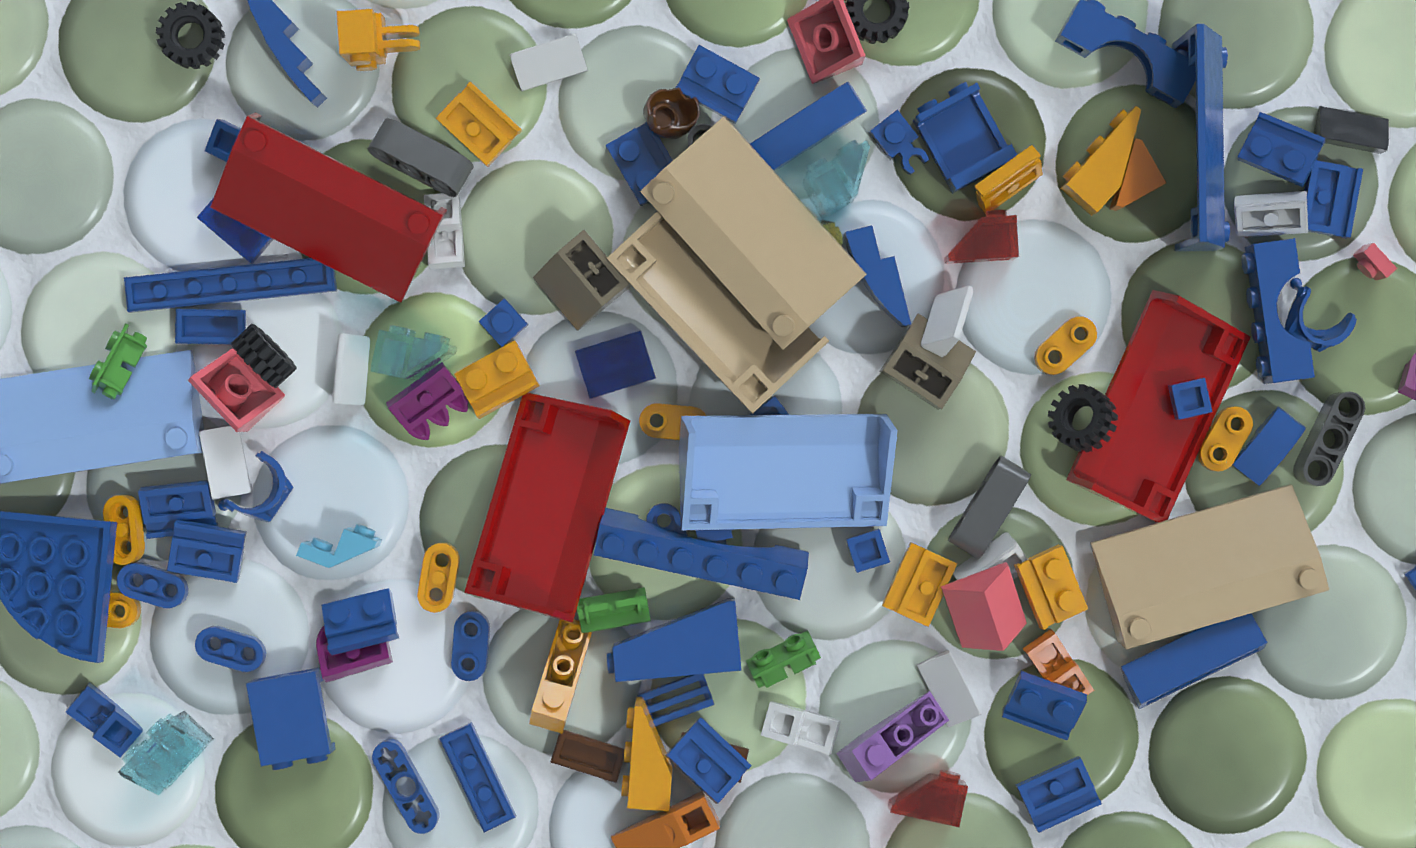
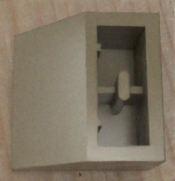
M585 230L581 231L562 247L533 277L577 331L631 287L626 279L606 259L607 256Z
M918 313L879 372L939 410L943 409L962 380L976 351L960 340L943 357L924 349L921 346V341L928 319Z

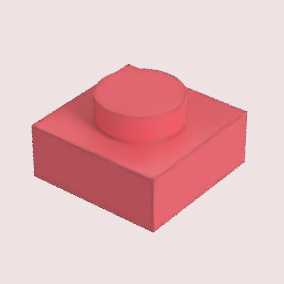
M1375 243L1363 245L1353 254L1358 260L1357 267L1370 279L1380 280L1388 278L1397 269Z

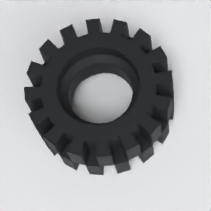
M847 0L846 8L856 33L859 35L858 38L862 41L864 39L869 40L871 44H875L876 41L885 43L888 39L895 38L900 30L903 29L909 15L908 10L910 7L907 0H885L890 7V16L884 22L874 23L869 21L864 15L863 7L868 0Z
M180 2L175 4L176 9L173 10L169 7L165 10L168 15L165 18L161 16L158 20L162 24L161 28L156 27V34L160 37V39L156 40L158 46L163 49L162 52L165 56L187 69L189 67L200 69V65L207 67L211 65L210 60L212 58L216 60L219 58L220 55L217 52L219 49L223 50L225 44L222 42V38H225V32L221 29L222 24L211 11L200 4L196 5L194 2H187V5ZM196 23L203 30L202 42L195 48L187 49L182 47L178 40L180 29L185 24Z
M250 324L231 343L233 349L244 359V362L274 388H277L297 369L285 351L255 324Z
M1079 384V388L1074 385L1069 386V394L1063 390L1058 394L1062 398L1060 402L1052 401L1051 405L1056 407L1055 411H1048V417L1054 420L1048 422L1049 428L1054 430L1052 435L1075 451L1081 452L1082 449L1085 452H1092V446L1100 449L1103 447L1100 440L1103 439L1109 442L1111 437L1107 435V432L1109 430L1115 432L1117 426L1111 423V421L1118 420V414L1113 412L1116 407L1109 401L1110 399L1091 386L1088 387L1085 384ZM1084 406H1089L1093 410L1090 424L1083 430H1075L1072 422L1076 412Z

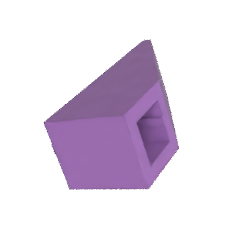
M929 691L862 733L836 754L855 782L871 781L947 723L949 719Z

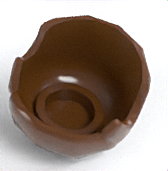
M681 88L659 89L649 95L643 108V114L650 130L656 135L667 139H678L689 133L696 125L701 114L697 98H687L683 95Z

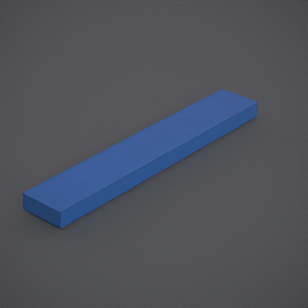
M312 258L124 277L127 312L129 313L337 292L335 270Z

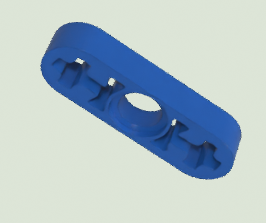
M395 739L383 740L373 751V764L408 827L418 834L428 833L433 830L439 821V809L402 743ZM384 747L389 751L394 749L397 751L398 755L394 758V762L398 768L402 764H405L407 768L396 773L393 778L388 774L394 770L392 763L389 760L385 762L381 760V756L385 753ZM410 777L415 782V792L408 796L400 794L396 787L399 778ZM420 794L423 797L418 802L420 809L423 812L429 810L431 813L428 819L429 824L427 825L423 821L418 823L415 821L418 810L414 804L410 808H407L405 804L414 801Z

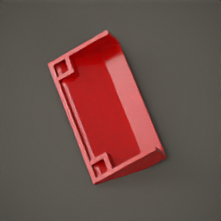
M256 112L248 115L232 147L210 208L402 303L447 209L440 207L439 210H434L260 122L262 115Z
M1152 290L1105 393L1110 399L1109 401L1116 407L1113 412L1118 414V420L1111 421L1112 424L1117 426L1115 432L1110 430L1107 432V435L1111 437L1109 442L1103 439L1100 440L1103 446L1100 449H1096L1093 446L1092 452H1085L1081 449L1066 480L1156 523L1168 520L1251 336L1179 295ZM1205 378L1213 412L1175 420L1168 385Z
M526 393L522 396L464 593L573 623L597 540L600 521L605 512L631 420L612 410L532 393Z

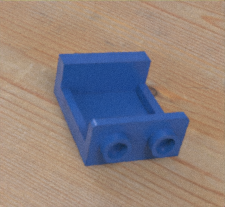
M964 82L948 91L950 96L948 99L940 103L933 99L917 108L919 114L913 119L914 125L952 194L999 169L1017 156L1012 144L1007 145L981 98L978 83L968 87L967 83Z
M320 667L257 678L246 683L261 767L272 765V770L292 767L294 760L305 758L307 764L318 763L327 760V754H331L336 749L335 742L330 740L320 685L324 681Z

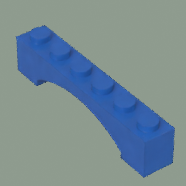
M605 508L599 525L594 556L797 600L801 598L808 569V551L780 545L761 548L704 541L650 524L638 518L639 515Z

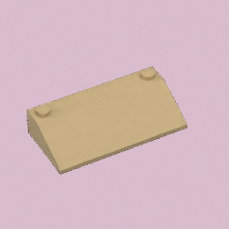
M725 116L667 165L640 191L783 350L867 275Z
M658 211L606 258L752 414L829 342L825 336L822 339L818 338L808 327L783 350Z
M1291 484L1090 542L1117 642L1126 650L1329 591L1320 553Z

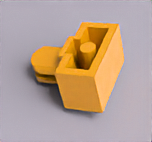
M373 9L336 11L339 54L351 66H356L357 71L376 70L377 65L386 64L388 53L418 51L421 48L419 40L404 39L419 36L418 26L386 27L385 17L381 13H375Z

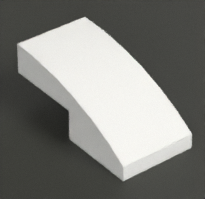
M443 193L424 195V205L434 210H439L440 207L447 209L428 248V265L430 270L465 267L459 194L457 197H450Z
M771 701L761 736L830 755L832 754L841 721Z

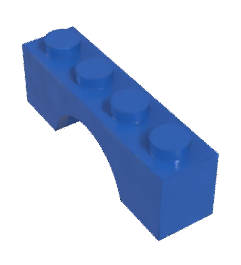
M1079 0L1075 4L1055 42L1084 58L1104 47L1112 46L1126 49L1139 59L1145 70L1146 93L1175 109L1184 103L1196 81V66H1189V53L1187 51L1179 49L1177 52L1166 46L1167 41L1161 36L1151 32L1145 34L1135 28L1136 24L1132 20L1120 15L1116 18L1105 12L1106 7L1096 0Z
M1296 239L1246 246L1241 262L1244 273L1249 276L1250 288H1247L1246 298L1249 308H1253L1255 322L1251 324V334L1254 343H1258L1260 357L1256 358L1258 376L1260 378L1263 377L1264 384L1315 378L1310 343L1290 335L1282 326L1277 313V301L1283 286L1300 273Z

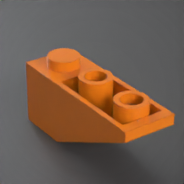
M700 791L670 806L669 811H660L612 835L611 839L616 848H680L720 829V820L708 796L703 791Z

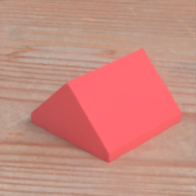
M819 0L787 19L812 84L863 64L866 56L844 0Z
M232 348L192 375L188 381L236 432H248L285 397V394L279 387L274 388L267 381H264L258 373L256 374L244 362V359L236 353L237 351Z
M1007 562L941 586L962 648L1004 651L1027 624Z

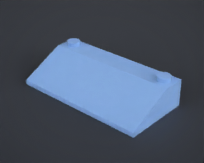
M192 350L141 357L135 368L123 362L121 367L131 371L132 375L123 389V393L117 395L115 399H110L103 395L102 391L104 388L98 387L95 393L92 392L94 381L90 380L89 376L96 364L0 379V484L176 456L202 454L199 431L204 430L199 392L188 381L196 373Z
M887 414L681 416L679 441L681 530L887 526L898 430Z

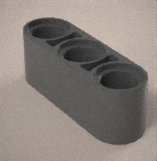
M386 118L367 148L368 152L379 161L450 197H457L474 168L472 162L460 153L390 118Z
M1338 392L1331 394L1325 400L1294 464V476L1300 483L1309 486H1324L1334 477L1366 409L1365 402L1359 394L1354 392ZM1343 398L1348 400L1350 404V412L1345 417L1340 414L1338 409L1339 402ZM1329 429L1335 435V442L1330 448L1326 447L1323 443L1324 433ZM1313 461H1316L1320 466V473L1315 479L1309 477L1307 470L1309 464Z
M1002 455L999 456L960 517L948 541L976 559H980L1027 485L1031 473Z

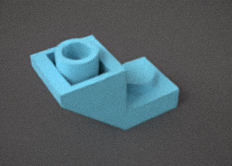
M356 524L354 529L349 527L343 530L336 551L331 550L333 544L319 538H313L312 542H301L296 556L331 568L379 547L382 539L374 537L375 530Z

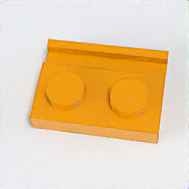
M471 81L436 117L448 131L487 167L522 132V129Z
M1033 145L975 185L978 205L986 215L1043 175L1042 163L1039 159L1041 155Z
M515 340L454 373L476 417L479 419L540 386Z
M910 542L882 602V606L929 627L943 597L941 586L949 584L957 563Z
M1062 545L1053 546L1027 558L1028 560L1014 565L1039 628L1045 630L1054 623H1060L1088 609Z

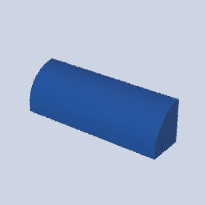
M1250 613L1199 628L1121 666V671L1138 709H1141L1263 650L1268 642Z

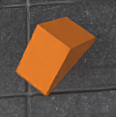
M1135 138L1133 140L1122 185L1113 195L1110 210L1118 211L1166 184L1141 139Z

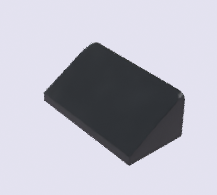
M1320 106L1314 134L1326 138V144L1381 154L1388 151L1389 119Z

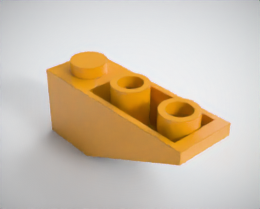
M1137 106L1128 113L1122 109L1109 123L1113 130L1105 139L1099 135L1086 149L1090 154L1089 157L1082 164L1076 161L1062 176L1067 181L1060 189L1091 216L1099 212L1122 185L1141 114V109Z
M574 619L573 623L559 620L531 710L529 721L531 725L563 734L592 632L582 633L579 620Z
M636 697L635 707H628L626 728L633 729L632 742L625 741L624 762L630 763V775H623L621 796L628 797L627 808L669 811L673 767L670 760L665 756L667 752L653 723L644 698Z

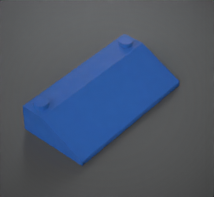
M1196 24L1172 44V49L1175 51L1179 49L1188 51L1189 66H1196L1197 207L1191 209V238L1175 244V251H1217L1225 248V242H1228L1230 238V225L1228 221H1225L1223 134V68L1227 66L1228 52L1226 47H1222V36L1205 24Z

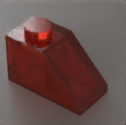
M1007 210L986 211V217L978 219L944 257L945 264L1017 259L1019 257L1017 215L1007 216Z
M940 770L939 775L929 773L890 798L888 808L891 813L960 827L968 785L964 780H960L961 775L955 772Z

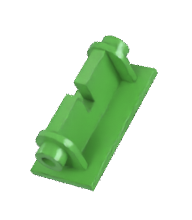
M126 323L121 333L116 330L113 332L105 348L110 351L104 363L99 360L97 361L89 376V379L94 381L92 384L93 393L96 392L98 387L104 388L102 394L110 399H115L117 395L123 393V389L132 372L121 367L124 362L134 368L136 367L144 350L147 348L145 344L147 341L146 336L135 332L133 336L127 334L129 325Z
M645 587L581 598L577 606L582 633L651 621Z
M807 630L801 634L789 636L783 643L770 649L758 651L752 658L747 659L746 663L758 688L762 686L768 688L788 678L784 669L785 666L790 664L794 674L816 665L815 661L820 659L821 656Z

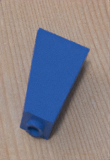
M727 598L614 643L612 647L613 652L607 653L608 674L615 673V682L742 671L735 598Z

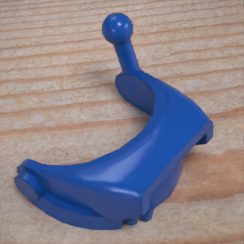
M1293 278L1290 281L1291 288L1297 290V296L1288 313L1284 329L1293 337L1309 342L1311 348L1318 352L1343 342L1356 325L1357 319L1355 315L1351 312L1348 313L1341 322L1327 330H1314L1306 327L1303 321V309L1311 294V288L1303 287L1302 281L1299 278Z
M261 451L255 456L268 466L273 477V485L269 497L262 504L253 508H242L232 501L222 499L218 503L220 510H229L231 512L236 510L248 517L265 522H271L294 487L285 476L280 464L274 458Z

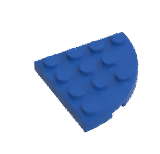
M0 511V600L17 623L32 637L41 639L63 655L88 662H104L117 522Z

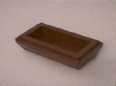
M563 730V734L559 733L550 762L617 783L624 761L625 749Z

